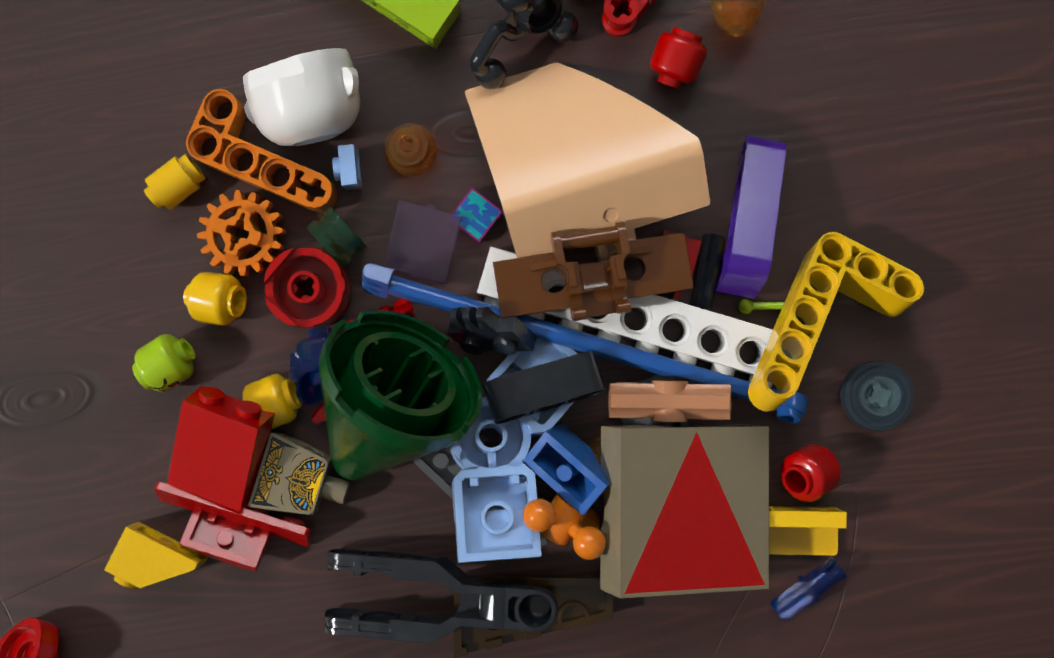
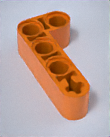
M224 89L212 90L205 96L186 140L187 150L192 157L208 167L314 212H327L334 207L338 198L337 188L323 174L238 138L247 116L244 105L239 99ZM224 103H232L231 114L225 119H218V108ZM210 138H215L217 142L216 149L210 155L203 156L201 150L203 143ZM251 153L253 155V164L246 171H239L237 167L238 159L243 154ZM282 168L288 169L290 173L288 182L280 187L274 186L273 176L275 172ZM302 182L314 189H319L321 186L325 191L324 197L316 196L314 199L308 192L300 189Z

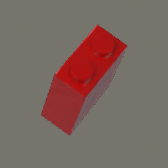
M199 387L182 401L167 484L240 512L250 501L271 433L275 413L262 410V407L253 401H242L225 395L218 388Z

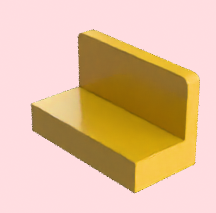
M769 506V554L837 555L838 528H846L847 512L837 507Z

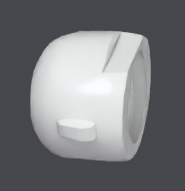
M322 49L294 55L251 70L243 76L244 91L247 98L244 109L248 119L253 124H256L257 128L266 138L281 146H301L334 138L353 125L360 110L358 72L354 68L351 57L346 49Z

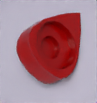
M27 618L21 621L0 639V658H59L58 627L52 622L37 618Z

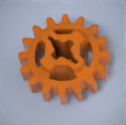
M235 190L234 200H231L224 194L219 195L221 202L219 207L210 203L207 205L208 210L212 213L210 218H199V222L207 227L206 231L197 233V238L206 240L208 243L200 250L201 253L205 255L214 254L210 262L213 267L218 268L225 263L224 273L233 275L237 267L240 276L249 277L250 267L258 273H263L264 266L262 262L266 260L271 263L275 259L272 255L273 250H284L285 247L277 242L278 236L286 234L285 229L276 227V223L283 218L282 215L278 212L269 213L274 204L267 199L259 205L260 195L254 192L250 193L247 200L244 193L240 190ZM238 209L236 215L223 220L228 213ZM258 214L261 215L265 222L267 235L262 233L258 225L260 219ZM245 229L249 232L248 238H238L235 236L236 230ZM218 233L221 234L225 242L224 250L219 245ZM258 247L262 248L256 255L246 259L248 252Z

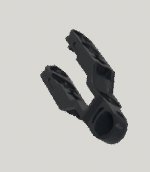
M331 549L327 552V557L329 558L327 563L328 570L354 571V576H362L367 573L391 574L392 579L443 583L451 591L460 593V605L452 617L356 608L326 609L324 632L328 634L433 644L460 626L529 632L541 631L550 626L558 614V601L548 589L538 586L516 585L515 583L471 579L446 556L358 549Z

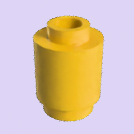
M185 153L180 158L174 156L145 178L148 187L144 189V192L157 208L160 209L162 206H165L167 209L172 210L201 188L199 183L205 180L206 177L193 159Z

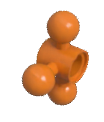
M558 493L551 503L544 499H534L525 506L523 521L530 530L540 532L548 540L564 547L568 546L571 539L574 538L573 547L575 552L586 560L596 559L604 552L606 539L599 530L600 518L594 509L590 508L585 515H581Z

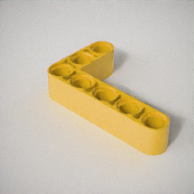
M828 232L824 234L804 256L750 382L748 395L752 404L765 412L774 411L795 394L837 291L883 315L896 317L907 310L923 295L924 285L919 275L840 233ZM796 316H799L801 319H803L805 324H802ZM782 348L791 354L792 359L784 354ZM767 381L776 386L778 393L773 392L769 388Z

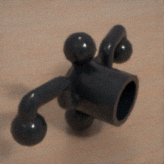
M496 0L508 15L504 20L491 24L470 60L471 69L475 73L477 82L482 87L496 89L505 80L506 69L504 64L498 59L489 58L501 37L508 41H517L526 33L539 34L549 31L551 37L556 41L568 42L576 36L579 23L574 14L562 11L563 0Z

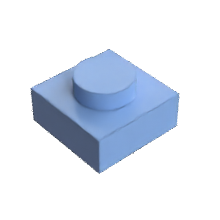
M354 144L339 145V157H333L332 159L335 181H341V186L347 191L361 190L362 179L359 150Z

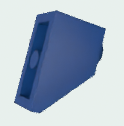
M563 423L546 430L523 459V462L581 515L587 513L610 484L593 450Z

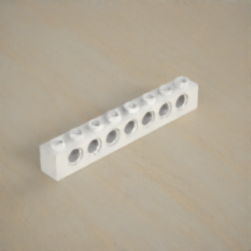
M490 246L477 290L478 295L485 297L484 303L500 307L493 262L517 258L516 254ZM549 271L542 276V286L548 292L553 287L565 286L563 276L557 271ZM657 295L627 299L631 303V308L639 309L644 314V326L638 331L631 330L626 326L624 322L625 313L607 314L602 319L588 317L585 320L579 321L571 319L570 308L527 315L544 320L545 315L561 319L559 325L581 332L583 326L598 330V337L620 343L621 337L636 341L635 348L658 354L659 348L674 352L673 359L691 365H696L697 359L712 363L711 371L733 377L735 370L750 375L748 382H751L773 331V329ZM669 319L678 321L682 326V335L676 342L667 340L663 335V325ZM708 330L715 332L720 339V345L713 353L705 351L701 345V337ZM747 341L754 344L757 349V357L751 364L743 362L739 355L740 347ZM782 348L784 354L792 359L791 354ZM767 381L769 388H772V383Z

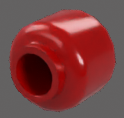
M673 27L671 32L660 34L649 64L653 71L660 74L657 81L677 89L680 88L682 82L688 84L696 82L707 56V48L701 44L703 37Z
M807 444L786 456L781 464L780 476L785 489L794 498L803 502H812L836 487L840 481L841 469L837 458L828 448L819 444Z

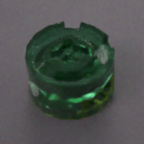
M330 205L323 211V217L319 221L313 220L306 226L321 246L343 268L351 262L350 257L355 252L361 253L367 248L358 234L353 231L349 224Z

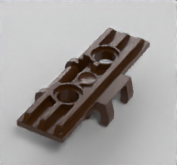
M624 221L615 222V227L560 235L559 231L551 232L553 253L493 262L501 318L570 308L571 319L579 321L600 315L630 313L631 303L627 299L693 289L684 233L628 241ZM616 243V255L609 257L608 260L578 265V262L565 261L564 251ZM636 259L641 262L644 268L642 278L635 281L627 279L624 261ZM557 271L563 276L565 286L560 292L550 293L543 288L541 279L546 272Z

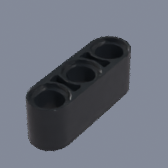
M587 351L494 378L485 382L483 389L494 424H502L598 395L606 391V386L594 351Z

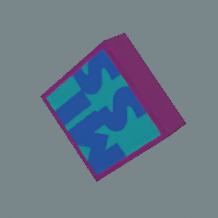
M471 188L448 219L480 244L502 216L503 211L474 188Z

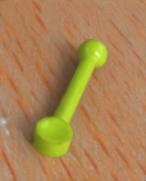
M742 299L738 304V309L742 314H749L752 310H782L785 302H752L749 299Z

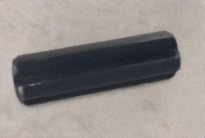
M706 233L702 237L690 300L691 306L709 310L712 307L725 241L722 235Z

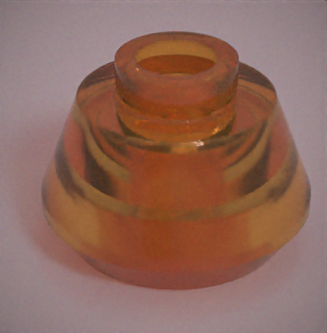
M712 0L710 2V7L718 27L726 30V34L729 36L748 34L749 29L757 25L765 5V0Z
M406 123L399 125L388 134L385 140V160L390 168L400 175L410 177L421 175L433 165L436 159V141L431 132L419 124Z

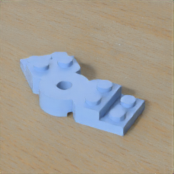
M536 339L533 351H516L515 354L508 355L487 381L578 353L571 348ZM482 397V406L478 418L467 434L450 446L454 460L462 469L452 481L458 563L542 556L540 532L530 530L523 521L525 506L530 501L537 499L535 473L523 463V459L528 454L531 437H541L546 430L551 429L573 403L510 422L494 424L487 398ZM486 428L496 430L501 438L500 445L493 448L483 445L480 441L479 433Z

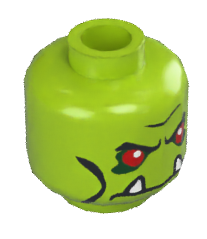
M162 334L137 350L134 356L135 363L132 366L134 376L141 386L147 390L153 389L160 393L167 392L192 376L195 352L185 339L181 338L178 340L170 334Z

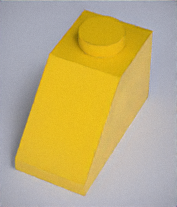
M136 522L126 526L104 570L114 575V581L118 584L135 589L136 587L142 588L193 571L205 564L208 557L181 549L179 541L141 522Z

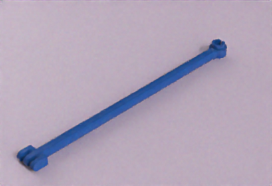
M370 263L363 268L362 289L368 294L385 299L390 294L450 312L452 308L460 307L463 309L466 307H475L476 309L478 307H489L501 318L500 307L393 276V269ZM516 316L537 336V339L581 352L594 351L595 356L675 380L688 381L689 384H731L732 397L751 402L748 395L750 385L748 381L531 316ZM770 388L773 392L778 393V389ZM795 392L790 399L774 410L777 412V419L786 423H799L801 417L806 415L808 398L801 393Z

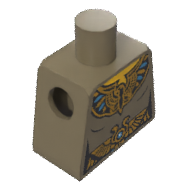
M275 431L270 433L248 506L313 515L319 511L323 499L344 504L351 482L330 476L333 467L330 455L285 432Z

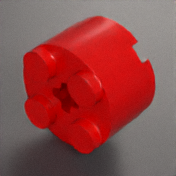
M310 247L293 248L282 252L270 263L264 277L265 300L270 311L280 321L288 325L307 329H318L335 322L348 306L352 285L345 268L341 266L342 264L337 259L317 248ZM304 281L314 282L312 288L315 292L312 296H302L305 292V289L301 286Z

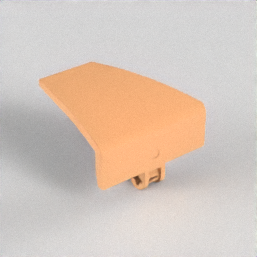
M556 62L506 77L503 84L496 89H486L480 85L465 91L466 99L504 211L517 258L553 253L551 232L559 231L560 235L615 227V222L624 221L628 241L636 240L634 228L700 209L710 204L704 155L699 138L654 108L604 81ZM616 243L593 246L599 262L608 260L609 257L616 255Z

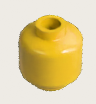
M203 272L196 275L191 283L186 286L183 300L194 320L200 323L228 325L243 314L247 303V295L244 287L241 286L236 277L230 274Z
M272 374L246 385L242 393L243 401H253L258 403L262 410L275 413L272 429L293 421L297 416L298 408L302 405L301 396L292 379H285L279 374Z

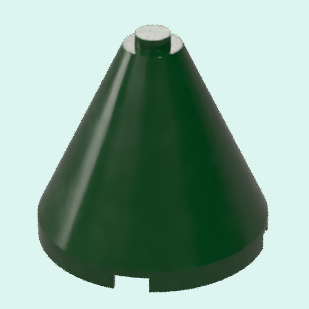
M383 310L360 312L356 320L346 323L342 319L332 329L320 353L319 371L331 460L334 469L339 475L349 480H360L449 447L467 434L480 413L482 389L477 373L469 359L465 356L459 361L445 347L450 340L447 336L416 318Z

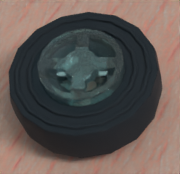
M875 360L861 363L848 373L842 382L840 399L842 409L850 421L862 429L879 432L893 429L905 421L912 410L914 392L912 383L903 370L892 363Z

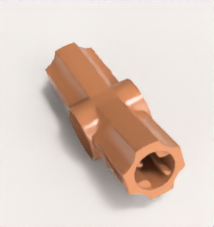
M653 380L652 383H609V418H651V421L687 422L688 419H731V384H688V381Z

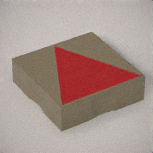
M749 424L693 425L690 427L656 425L601 426V468L610 484L603 492L604 518L601 532L605 536L606 547L600 556V590L618 598L769 589V426Z

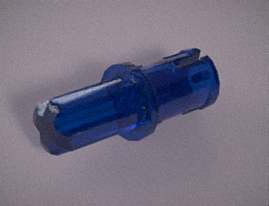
M829 557L827 561L805 577L799 575L797 583L771 601L770 604L775 614L781 620L787 621L814 601L816 604L820 602L819 596L841 580L847 578L840 565L835 566L837 561Z

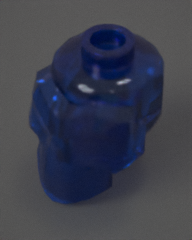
M319 327L308 330V338L299 341L296 350L290 354L289 379L296 383V397L302 405H313L323 400L319 358L322 347L332 331L331 327Z

